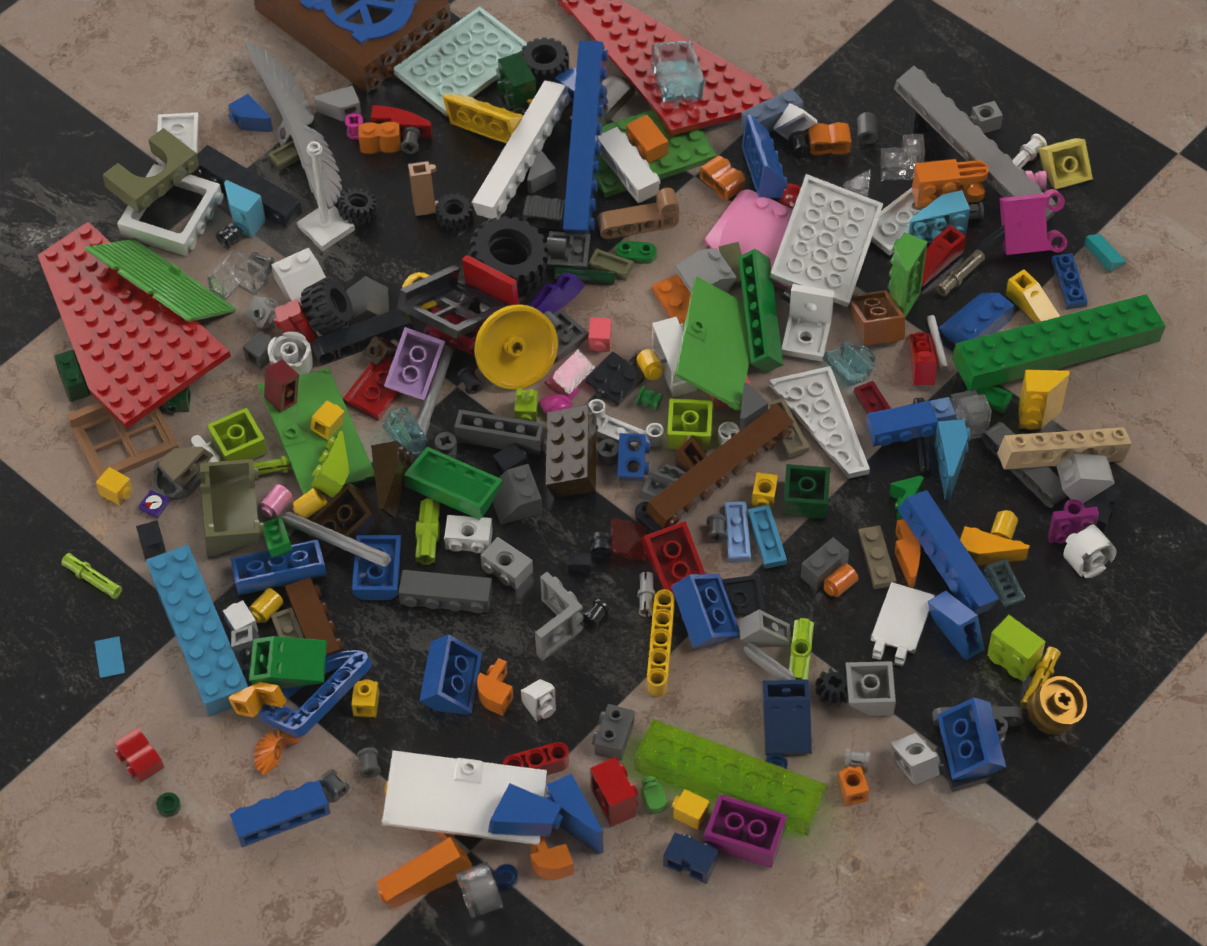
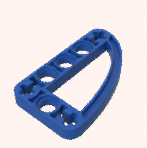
M359 650L344 651L326 657L325 673L337 668L339 669L297 711L286 706L281 708L264 704L258 715L264 723L294 737H301L308 733L363 677L372 666L371 660L366 652ZM349 676L346 680L340 681L342 678ZM304 686L280 690L287 700ZM334 691L333 694H331V695L325 697L326 694H328L329 692ZM319 707L317 710L310 712L313 708ZM288 716L286 719L279 721L282 717Z

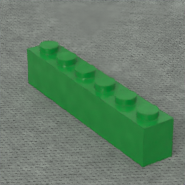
M753 249L738 257L751 364L768 373L783 366L773 279L769 278L771 273L770 258L757 249Z

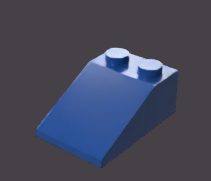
M567 775L547 784V794L544 795V798L562 805L560 815L563 816L559 827L598 854L603 853V830L573 775Z

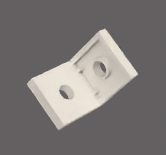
M797 284L792 285L789 319L781 348L782 355L823 362L832 323L835 291ZM803 336L810 337L811 340L803 341L800 338Z

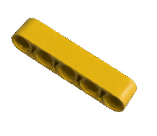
M666 589L658 591L654 597L647 671V691L654 697L663 696L668 689L675 598L673 593ZM661 661V662H663V663H662V664H656L655 662ZM655 681H660L661 683H660V684H654L653 682H655Z

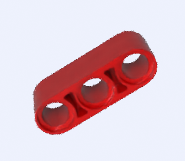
M555 742L510 755L504 759L503 765L547 770V776L561 772L568 767L569 751L564 743ZM556 755L563 756L560 759L554 758ZM536 761L540 762L539 765L531 764Z

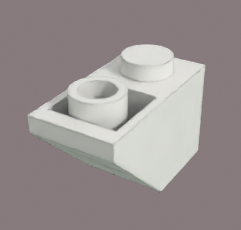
M540 679L521 690L522 703L536 722L542 718L550 717L556 711L555 688L552 684Z

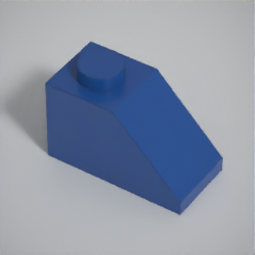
M249 94L228 105L230 121L234 125L237 124L242 130L271 132L273 130L271 117Z

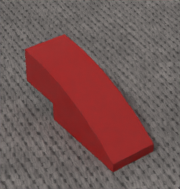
M373 105L372 123H399L401 138H404L402 136L404 128L415 127L420 131L419 138L432 139L431 122L398 108Z

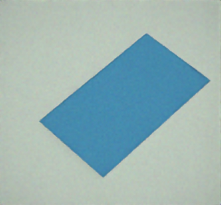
M114 637L95 641L100 678L125 673L120 638Z

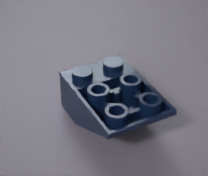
M809 679L762 681L765 755L812 754Z

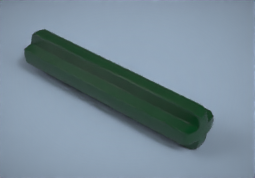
M561 267L554 269V279L557 280L566 272L575 275L581 282L610 285L615 283L614 272Z

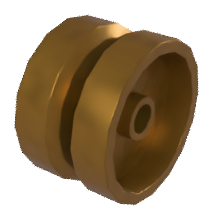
M1055 676L1045 681L1029 696L1027 703L1028 716L1031 722L1040 731L1052 735L1066 732L1085 715L1087 709V699L1083 689L1074 680L1063 676Z

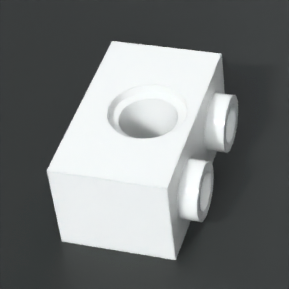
M448 515L444 536L445 549L473 551L475 553L484 552L491 544L492 518H481L479 520L468 516Z

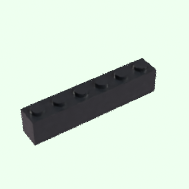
M206 145L197 154L199 167L194 171L197 177L220 184L221 189L225 192L224 182L228 180L261 195L264 215L275 224L288 228L302 214L300 199L211 146Z

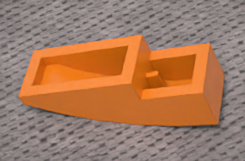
M902 519L898 520L895 533L898 541H896L894 553L909 588H914L919 568L920 542L914 536L906 521Z

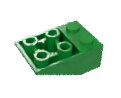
M280 636L253 639L249 681L252 684L264 682L278 685L280 689L324 683L327 641Z

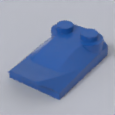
M356 535L357 541L389 554L391 561L386 567H383L355 555L352 584L353 595L361 600H391L395 598L399 593L401 535Z

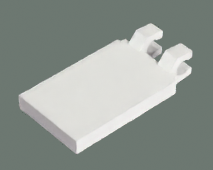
M198 112L159 114L157 132L162 128L166 129L198 154ZM156 157L157 163H159V165L163 167H166L167 164H165L162 160Z
M891 582L871 636V641L876 642L872 658L881 660L887 645L897 649L894 665L903 667L907 653L915 654L930 612L928 601L934 598V595Z

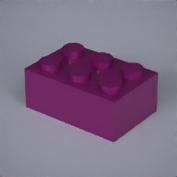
M719 794L704 834V843L712 844L721 853L772 868L786 829L787 815Z

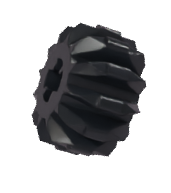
M830 667L828 673L822 671L820 678L816 679L815 693L820 696V702L827 701L828 707L832 703L839 707L841 702L846 704L848 702L846 673L841 674V668L834 672Z

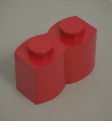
M138 727L114 742L116 746L114 753L120 762H126L128 766L125 768L132 779L136 777L142 782L164 768L162 759Z

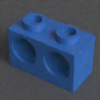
M619 433L618 480L644 481V475H649V462H645V453L650 454V441L646 440V434ZM632 442H637L641 447L637 451H631L628 446ZM632 463H636L640 467L635 473L627 469Z

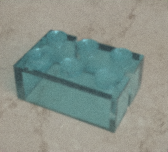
M692 41L653 43L650 63L655 73L663 102L681 100V97H684V100L702 99L705 79Z

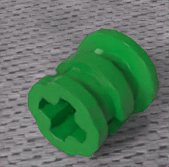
M644 385L638 394L636 405L639 406L642 403L644 407H651L656 412L662 402L663 394H656L652 389L649 391L647 386Z

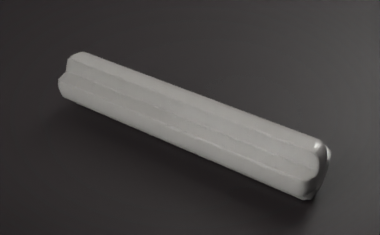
M749 643L744 647V654L778 680H795V675L753 643Z

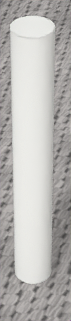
M930 315L927 317V322L940 370L946 371L948 365L934 315Z

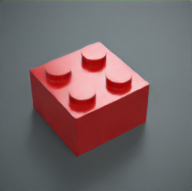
M616 757L590 767L591 791L611 827L636 817V807L639 806L636 798L639 795L638 790L633 782H629L626 767L623 763L619 764Z

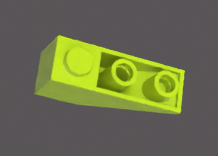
M341 430L336 437H330L325 446L328 450H324L319 458L321 465L318 464L312 473V476L315 478L311 485L332 498L341 490L350 472L344 435Z

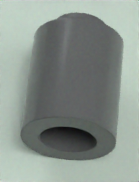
M870 112L859 115L857 118L859 141L863 144L876 142L878 140L877 116Z

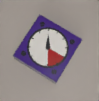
M150 490L140 503L139 510L158 519L170 503L169 498Z

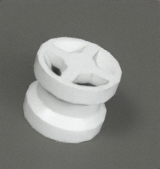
M724 422L719 426L718 444L720 446L740 432L737 424Z

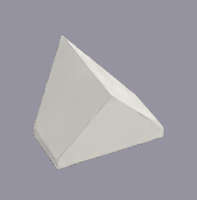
M790 103L775 124L774 131L788 140L790 134L812 127L817 124V120L803 109Z

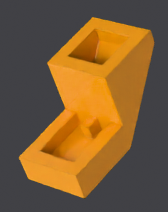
M264 682L254 684L230 695L228 698L237 714L254 718L264 704L282 708L287 702L278 685Z

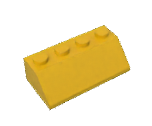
M461 94L443 95L444 104L452 125L506 144L523 118L521 114L495 107L487 102L475 100L472 97Z

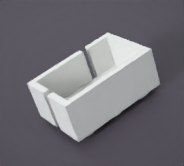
M677 317L652 323V350L656 352L661 362L667 361L662 363L665 368L663 376L672 397L697 391L695 386L675 376L684 328L683 324H679Z

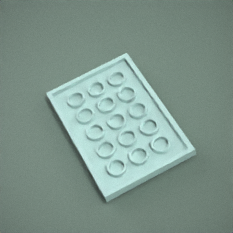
M479 6L420 48L416 53H413L408 59L395 66L394 75L445 116H448L443 100L444 94H461L467 97H474L498 79L496 73L498 59L522 51V47L527 45V43Z

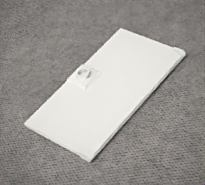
M393 751L382 825L539 845L540 836L491 834L488 832L490 819L509 783L544 798L547 770L486 763L463 758L455 759Z

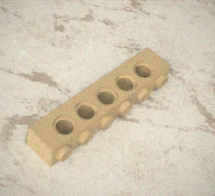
M1124 427L1005 435L997 454L1004 469L1056 466L1063 459L1070 457L1074 453L1103 455L1108 458L1109 462L1124 461L1132 443Z

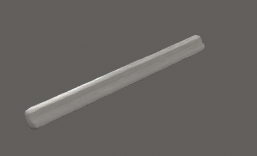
M286 512L282 517L284 524L383 567H386L391 561L389 554L294 513Z

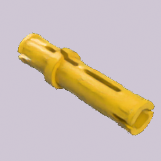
M1048 647L1042 661L1036 665L1037 671L1022 701H1020V705L1027 710L1029 696L1053 675V667L1061 655L1058 649Z

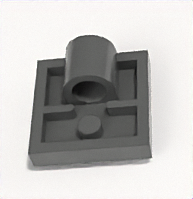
M549 231V237L547 238L549 257L546 269L554 270L556 267L587 270L590 234Z
M562 309L557 310L555 313L551 311L544 313L552 322L557 333L558 350L555 358L557 361L561 360L589 338V333Z

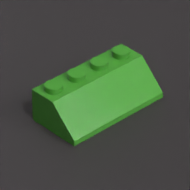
M906 232L903 233L900 239L897 238L894 242L892 250L895 252L891 259L893 266L889 273L891 280L888 284L889 295L905 318L921 293L927 241Z

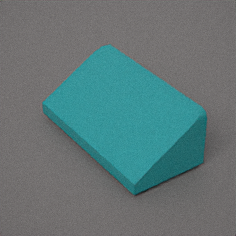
M1101 234L1086 236L1084 246L1109 272L1127 263Z

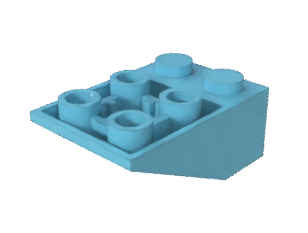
M962 190L942 194L912 217L909 221L908 234L931 243L942 231L951 225L966 235L970 208Z

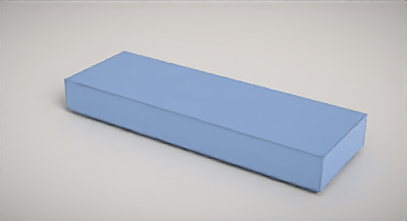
M746 501L724 502L728 562L751 561Z

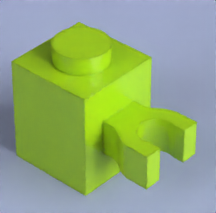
M518 388L515 399V419L537 422L538 390H522V388Z

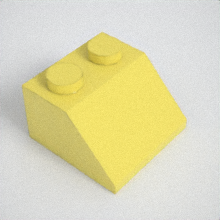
M1075 138L1038 148L1042 168L1046 171V176L1053 189L1093 179L1085 139Z

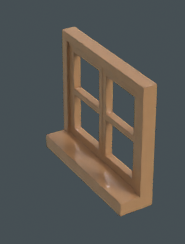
M99 401L67 414L70 428L97 480L109 467L124 474L165 456L174 448H179L159 408L149 413L153 422L126 432L124 426ZM112 421L119 436L93 447L85 431ZM156 427L163 443L137 453L130 438ZM122 441L130 457L103 467L96 452Z

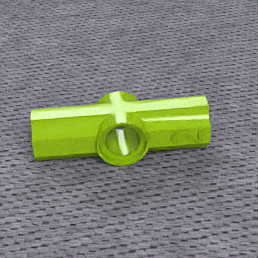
M426 498L421 501L419 521L416 523L417 546L415 556L416 562L422 565H430L435 562L436 544L439 542L440 523L438 521L440 503L432 498Z
M805 618L794 621L789 671L795 675V680H807L809 674L814 622Z

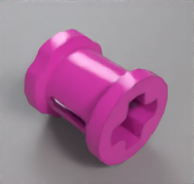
M352 113L345 118V124L348 127L347 136L352 140H359V125L363 124V118L357 113Z

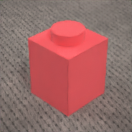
M590 317L589 350L597 352L610 351L611 318Z

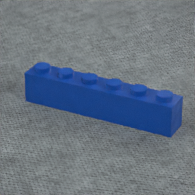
M926 490L907 497L898 508V511L956 599L977 615L989 611L999 600L998 596L928 491Z

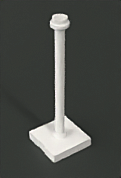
M313 141L308 144L306 151L312 159L319 208L299 220L297 227L321 251H324L353 232L355 227L353 223H348V219L344 221L342 219L343 216H339L338 209L334 205L331 209L327 207L320 155L323 150L318 142Z

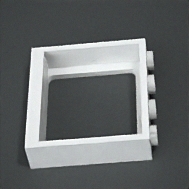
M154 164L146 177L159 174L165 167ZM188 174L180 183L174 185L204 195L182 233H175L140 222L139 219L146 208L138 213L128 205L117 223L120 236L136 239L141 243L187 257L189 252L195 248L198 237L204 233L207 222L213 218L217 205L222 203L223 193L220 184Z

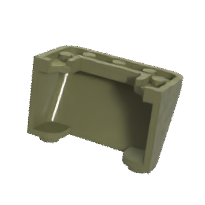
M253 459L200 463L207 556H217L259 541L260 536H264L263 522L259 523L257 515L255 481H259L258 467H253Z

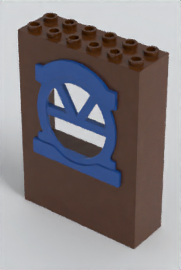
M254 0L255 10L366 94L376 89L387 78L392 77L395 66L399 63L401 64L413 53H416L420 48L451 27L450 2L447 0H395V2L359 0L339 16L334 11L333 6L341 0ZM367 7L390 10L392 13L386 19L373 24ZM360 12L364 25L350 23L348 20Z

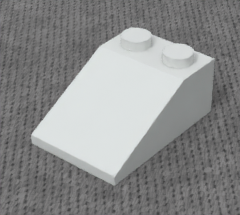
M309 248L271 264L274 280L288 302L297 299L302 305L300 298L303 289L326 278L317 259Z

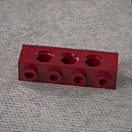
M433 306L431 313L435 314L443 309ZM452 312L441 317L454 325L469 319ZM427 324L424 334L445 341L444 345L452 349H459L475 356V340L481 327L456 339Z

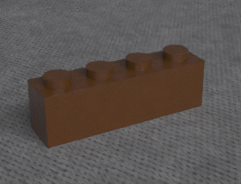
M310 577L286 585L287 599L294 611L303 637L305 639L326 640V657L344 651L340 638L335 639L333 634L336 633L333 621H328L326 615H329L325 602L321 603L319 600L321 592L318 585H313Z

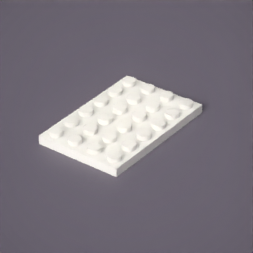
M806 174L769 278L790 286L797 284L835 291L834 302L848 307L883 203Z

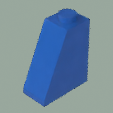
M947 591L928 601L931 619L965 660L985 650L976 613Z
M509 783L490 819L488 832L491 834L550 836L553 829H558L562 822L563 816L560 815L562 805Z

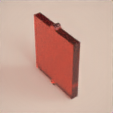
M612 518L611 553L626 556L627 559L631 557L644 561L646 559V551L641 538L646 535L645 526L632 523L630 520L624 521Z

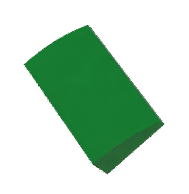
M429 447L425 448L404 474L405 487L479 520L490 507L503 483V480Z

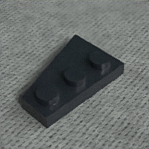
M759 574L722 579L734 614L748 616L757 610L765 612Z

